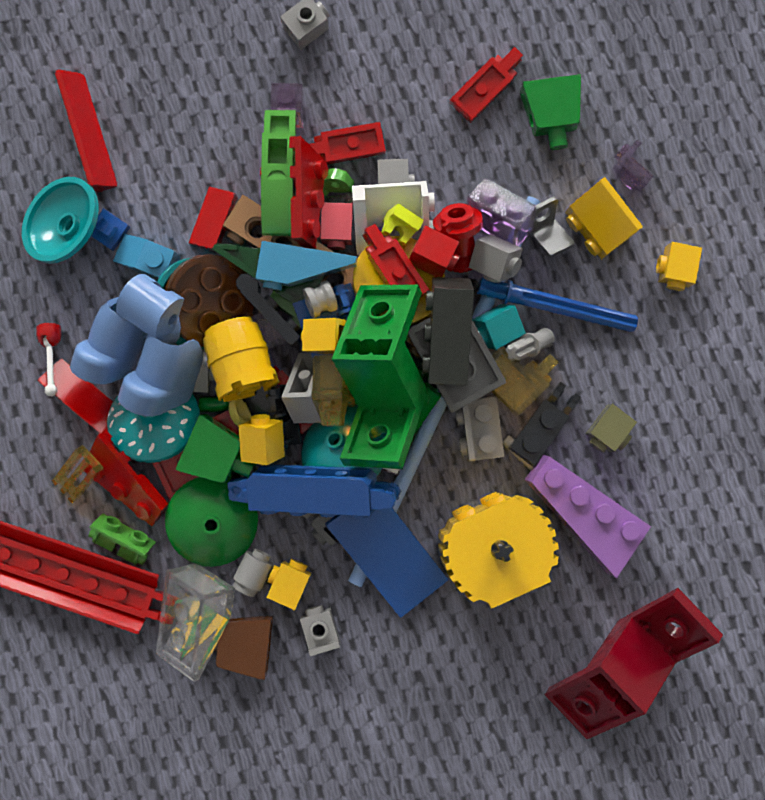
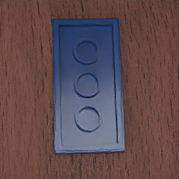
M392 507L387 510H374L371 516L363 519H353L350 515H337L325 523L327 528L400 618L449 580Z

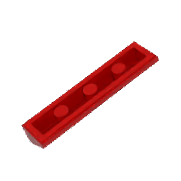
M56 70L55 76L88 184L97 193L117 187L116 177L85 76L77 72Z
M61 358L53 365L54 385L57 387L55 396L97 432L100 433L104 429L108 431L107 419L113 400L94 384L78 378L72 373L70 364ZM47 371L37 380L44 387L48 385Z

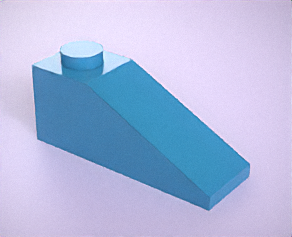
M262 241L256 279L259 282H263V288L281 291L282 286L291 287L356 267L358 259L357 256Z

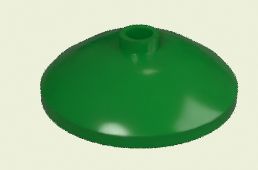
M196 477L183 484L175 492L168 504L165 515V528L168 539L178 554L194 564L208 567L228 564L243 555L255 538L258 527L257 511H249L248 503L229 500L228 482L221 483ZM210 519L215 520L217 527L215 529H208L205 525L206 521Z

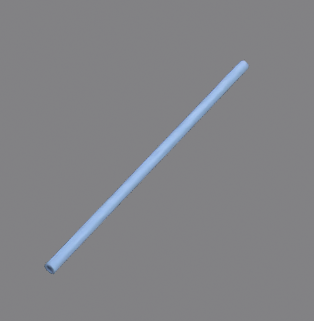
M531 196L527 197L509 235L508 242L521 247L528 233L527 225L530 208L541 203V201ZM481 295L472 314V319L492 309L497 298ZM442 397L420 426L408 451L403 469L399 470L394 481L402 491L399 499L394 503L393 509L396 513L447 406ZM355 564L348 581L362 587L367 576Z

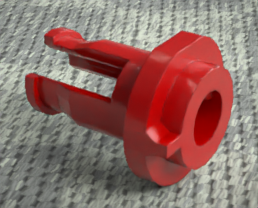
M463 203L446 206L433 219L434 230L459 242L455 253L460 256L453 269L454 272L459 273L473 270L469 268V264L475 247L474 236L483 227L482 213L478 209Z

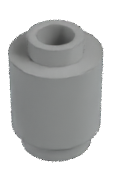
M254 549L253 552L246 551L233 577L235 580L233 588L250 597H255L257 592H261L274 566L269 561L271 556L259 549Z

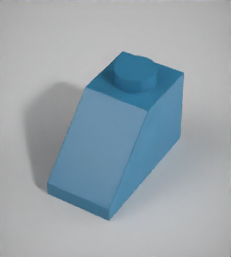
M124 234L113 262L158 280L162 273L169 266L179 261L181 257L172 249L147 239Z

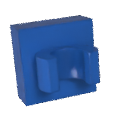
M103 208L98 215L97 224L91 237L114 251L124 234L130 229V226Z

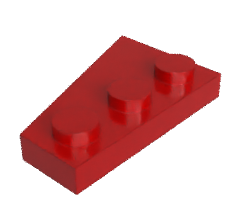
M290 136L289 148L295 149L296 166H290V178L294 180L296 196L290 199L291 238L303 248L316 249L317 238L321 233L319 219L321 208L324 206L323 187L324 179L328 176L327 162L301 136Z

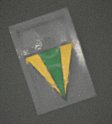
M196 563L166 570L156 655L193 682L198 681L231 617L235 587Z

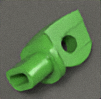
M329 169L328 176L324 179V196L328 195L329 192H352L354 180L344 170Z

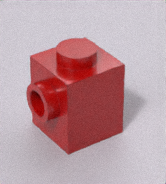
M425 225L409 259L414 267L434 277H443L445 271L452 272L460 255L456 254L455 251L459 242Z

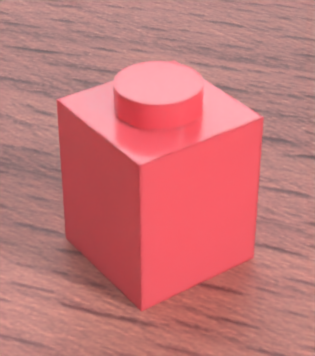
M324 202L321 211V243L327 244V248L332 250H344L345 245H352L353 203Z

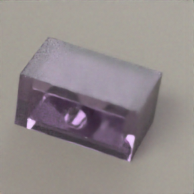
M486 178L468 196L467 205L478 209L482 213L483 227L481 230L487 234H492L519 246L532 232L537 209L536 205Z

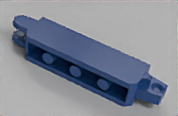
M269 464L261 465L249 478H232L228 482L229 500L248 503L249 511H260L261 514L265 515L289 512L292 516L312 513L320 514L321 517L326 518L337 515H350L353 519H363L371 516L374 510L393 508L395 501L399 499V495L402 492L396 483L377 481V474L370 468Z

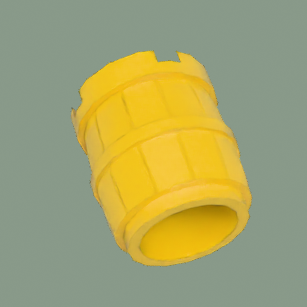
M237 317L225 320L205 331L203 343L207 356L206 362L216 382L215 391L219 401L223 399L224 402H232L255 396V391L259 390L261 386H263L265 392L268 388L275 387L279 383L276 370L271 365L268 345L263 339L258 324L253 322L251 317Z

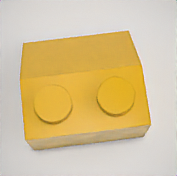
M605 177L571 204L565 212L568 215L566 221L575 232H581L586 239L584 244L593 256L598 255L601 260L643 227Z

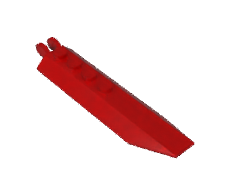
M0 521L1 588L135 634L140 633L147 617L163 623H171L173 616L169 613L151 609L153 599L168 605H177L179 600L177 596L157 590L158 574Z

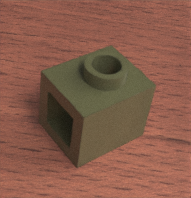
M612 403L605 406L585 434L591 438L589 443L602 453L606 450L615 452L619 449L621 451L631 440L632 436L629 433L637 421Z

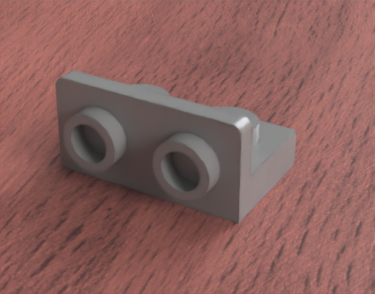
M497 396L476 399L455 411L457 426L463 425L464 437L459 438L461 456H467L468 462L504 457Z

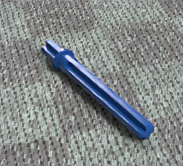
M482 277L477 289V294L501 299L503 304L508 302L521 304L628 332L635 331L638 323L636 315L513 284L511 280H508L507 283H495Z

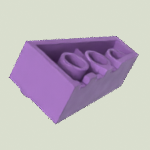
M542 455L525 478L528 485L557 515L564 526L572 532L603 570L617 579L651 526L549 456Z

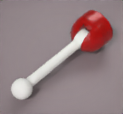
M42 323L36 327V337L40 345L46 348L48 385L45 387V393L48 396H54L57 393V387L54 385L53 347L57 346L61 341L62 331L59 324Z

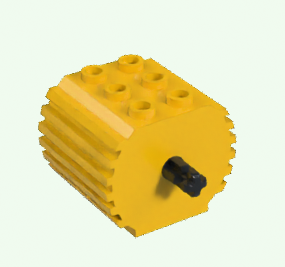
M493 492L480 498L481 504L474 508L468 504L452 511L454 517L447 519L445 527L440 529L438 533V538L441 540L438 543L439 551L442 554L440 558L451 580L461 593H465L468 599L473 602L478 600L485 601L491 609L550 583V570L558 564L559 556L555 555L554 551L558 550L559 546L558 542L552 540L556 536L555 529L547 526L551 524V521L548 517L540 515L544 511L539 506L532 505L531 503H534L532 500L519 495L510 497L503 495V493Z

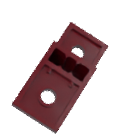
M676 588L618 620L588 666L550 686L544 695L586 739H590L645 715L675 664L719 643L723 634L679 588ZM671 622L676 623L681 627L676 628Z

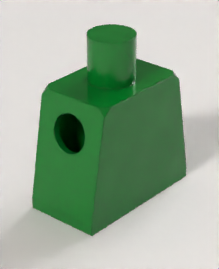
M581 74L524 81L520 89V96L533 135H548L550 150L567 148L566 132L575 131L580 123Z
M203 414L199 415L175 470L226 483L230 481L234 472L249 478L256 464L241 462L238 434L213 417Z

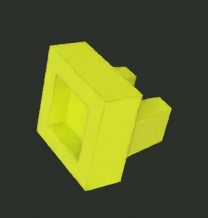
M397 204L387 211L382 220L384 225L381 233L384 236H388L395 229L400 234L397 241L402 247L419 231L424 220L400 204Z

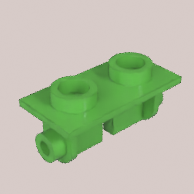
M104 513L89 527L91 531L88 537L92 538L93 543L111 552L116 544L120 545L121 547L117 555L134 565L137 563L143 565L148 557L147 553L156 543L144 532L134 530L121 523L116 517L108 516Z

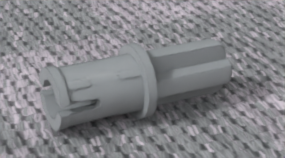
M543 328L536 333L522 335L519 341L507 346L508 359L519 361L527 356H537L542 349L553 345L552 343L555 341L553 332L548 328Z

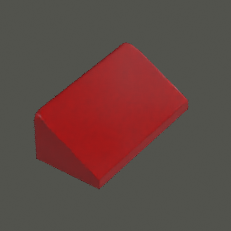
M213 187L208 188L189 244L217 253L212 247L214 244H221L226 231L223 224L235 207L238 199L236 193Z

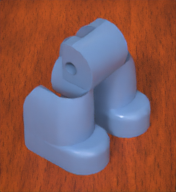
M139 274L126 283L119 297L110 299L100 307L94 318L88 339L78 343L75 347L70 364L72 373L78 378L94 384H108L123 378L118 401L126 410L141 416H157L188 402L200 372L203 351L199 342L195 339H191L182 345H174L180 337L181 325L179 314L184 298L173 291L162 289L157 281L146 274Z

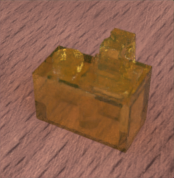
M502 346L492 354V357L507 383L492 390V392L515 416H518L550 385L549 382L552 378L548 373L559 362L549 354L539 364L532 360L530 363L522 366L519 363L521 360H509L506 348Z
M333 355L313 356L312 400L319 402L321 425L329 427L344 426L347 407H354L356 401L333 363Z

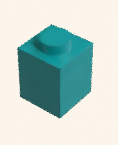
M500 304L472 319L489 349L497 350L526 334L515 305Z

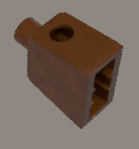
M273 616L228 618L220 626L219 633L213 632L200 645V650L217 651L216 667L265 680L268 673Z

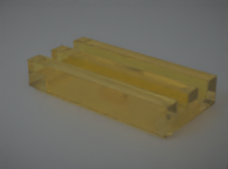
M82 445L75 449L52 482L55 486L60 483L62 485L60 491L63 495L68 492L71 495L68 500L73 503L82 496L102 471L103 466ZM83 456L84 459L68 479L67 475ZM90 464L93 468L76 488L74 483Z

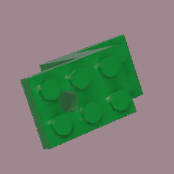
M360 285L332 357L333 363L358 405L340 456L344 466L403 469L428 393L427 387L405 344L422 295L419 285ZM384 310H388L384 315L379 316L384 312ZM382 433H387L382 440L373 441L374 438L379 437Z

